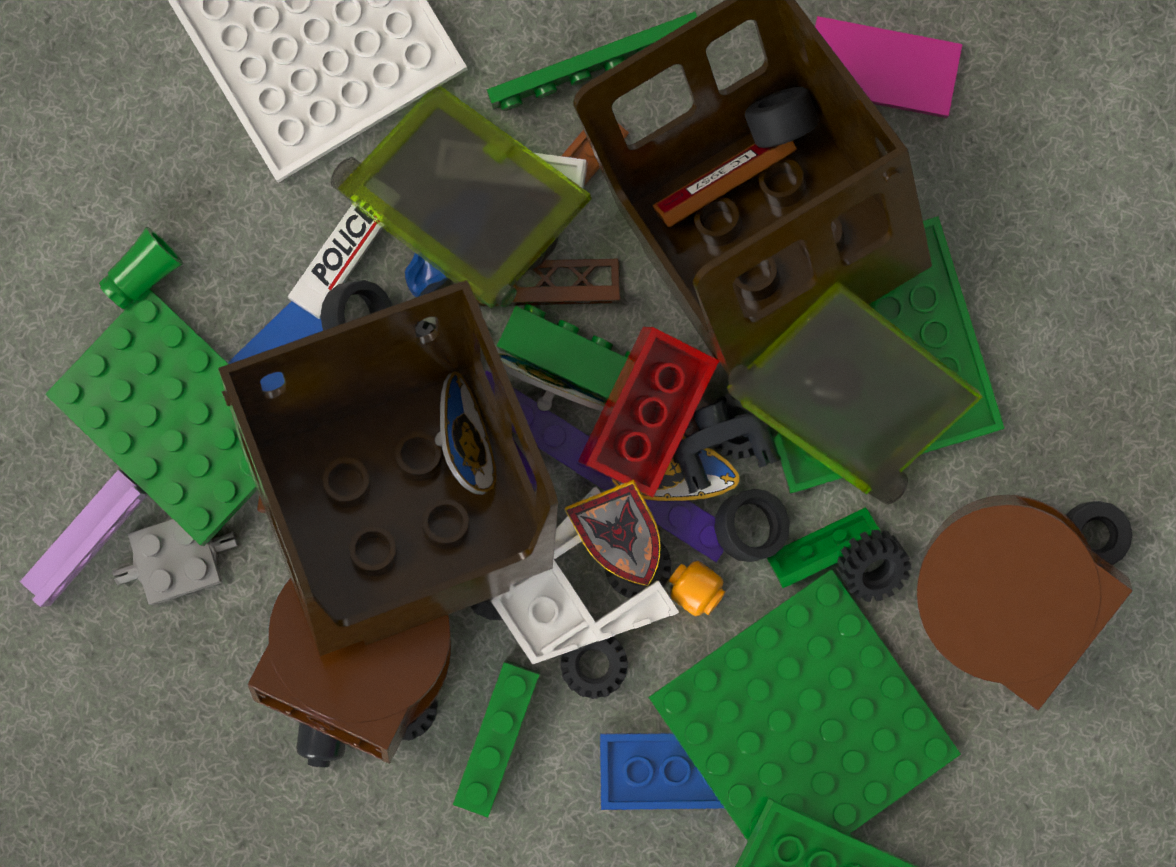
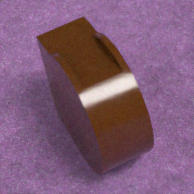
M995 495L973 501L961 507L950 515L936 530L922 559L917 584V601L920 618L926 633L937 650L949 662L974 677L1001 683L1039 711L1133 589L1129 577L1093 552L1083 533L1064 513L1043 501L1031 497Z
M290 578L279 593L274 604L269 623V644L247 686L255 702L390 764L409 724L430 707L446 680L451 658L449 616L445 615L369 645H365L364 640L320 656Z

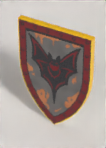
M634 480L565 507V511L583 544L599 564L625 580L646 586L650 584L660 558V534L656 521Z

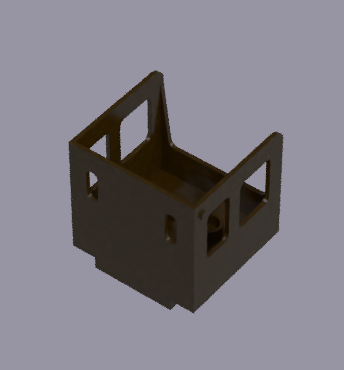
M724 0L589 81L580 88L574 97V109L620 213L640 241L645 254L714 358L719 360L735 385L932 267L908 149L795 0ZM754 20L765 58L764 63L760 68L729 87L718 90L706 54L707 47L711 42L742 23ZM679 64L693 100L692 107L686 113L636 143L626 144L612 110L613 103L619 97L669 67ZM793 87L808 89L819 122L811 132L793 140L797 148L795 152L671 227H668L658 217L653 208L654 204L755 144L745 118V111L751 104L784 89Z
M468 280L218 368L224 386L222 394L227 407H230L242 451L320 656L364 640L365 645H369L509 592L511 584L553 569L558 512L557 495L482 316L480 305L475 299ZM435 317L436 329L426 336L416 337V324L423 319ZM480 347L494 379L495 396L481 363ZM454 371L462 375L474 396L493 452L496 466V482L493 489L482 495L470 492L459 483L446 463L442 447L438 446L435 442L436 435L440 432V403L443 384L447 376ZM275 372H282L284 379L282 386L272 391H262L260 383L262 378ZM512 423L533 471L537 484L536 494L512 436Z

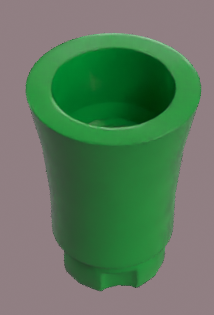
M145 227L131 248L107 272L108 275L100 281V288L118 307L126 309L133 300L137 301L163 277L183 265V262L163 238L151 228Z

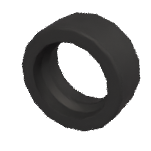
M360 280L338 284L327 293L322 302L320 318L323 331L346 323L344 316L345 305L351 295H359L368 306L370 314L391 307L392 302L386 291L376 283Z
M753 488L734 494L720 505L715 515L714 530L718 543L726 554L738 561L754 562L771 557L784 547L789 536L790 520L787 510L778 497L766 490ZM754 504L767 516L770 526L769 537L762 546L749 547L742 542L736 533L734 526L735 513L742 505Z

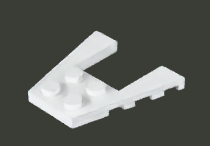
M597 486L592 488L582 500L599 494L600 491ZM568 516L556 528L554 559L582 541ZM554 559L553 569L510 585L509 592L493 597L491 600L532 664L679 613L657 580L597 621H594Z

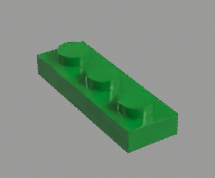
M865 507L785 545L775 555L768 557L767 560L781 587L785 588L837 563L838 557H844L841 552L843 547H852L849 541L853 537L856 541L861 540L860 533L866 531L868 536H871L872 530L878 529L880 533L881 531Z

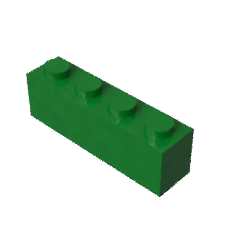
M526 304L524 309L515 306L497 344V348L608 400L630 352L627 351L625 356H622L611 350L613 347L612 343L593 335L590 341L577 335L580 329L566 321L559 320L557 325L544 319L546 313L534 306Z
M507 660L504 661L455 796L454 806L487 818L489 817L540 672Z

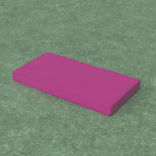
M817 16L815 27L873 104L948 118L962 44Z

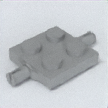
M173 519L129 533L128 537L133 550V565L113 570V576L118 577L114 580L118 586L138 579L144 587L148 604L151 606L222 583L217 566V552L237 547L236 535L232 531L231 533L212 538L203 547Z

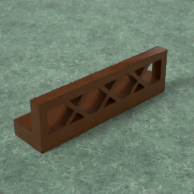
M618 258L545 260L541 265L532 269L541 278L534 287H518L512 279L520 270L515 269L507 276L501 269L513 268L501 261L471 262V289L480 307L525 306L526 304H619ZM595 266L611 267L612 285L593 286L586 277ZM542 268H552L546 275H544L540 270H538ZM558 268H568L578 277L572 286H555L549 280ZM575 268L588 269L583 274H580ZM479 270H495L505 280L497 288H479ZM546 282L550 287L541 286ZM581 282H583L586 286H578V285H579ZM508 283L512 286L509 288H504Z

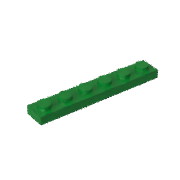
M696 12L689 13L486 89L492 108L494 110L501 107L502 111H508L522 105L521 99L534 94L536 98L549 96L557 91L556 86L570 81L572 86L586 82L592 78L590 73L603 68L605 71H608L697 17Z

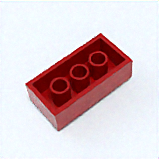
M643 327L578 462L621 484L634 480L640 493L653 498L719 360L654 327Z

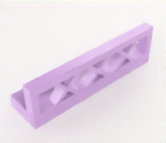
M117 470L20 581L21 584L35 595L32 600L40 607L52 605L147 497L148 494L124 472Z

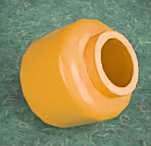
M694 561L688 567L680 564L669 579V582L674 585L670 592L671 599L694 616H700L703 613L709 616L726 593L722 589L724 584L722 577L700 561Z

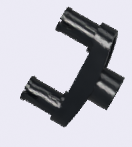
M724 400L695 410L693 416L699 430L681 440L673 456L674 463H678L689 489V494L712 485L699 456L702 453L701 450L737 436H748L759 468L767 466L768 463L772 464L781 460L769 430L772 425L767 413L754 412L730 417Z

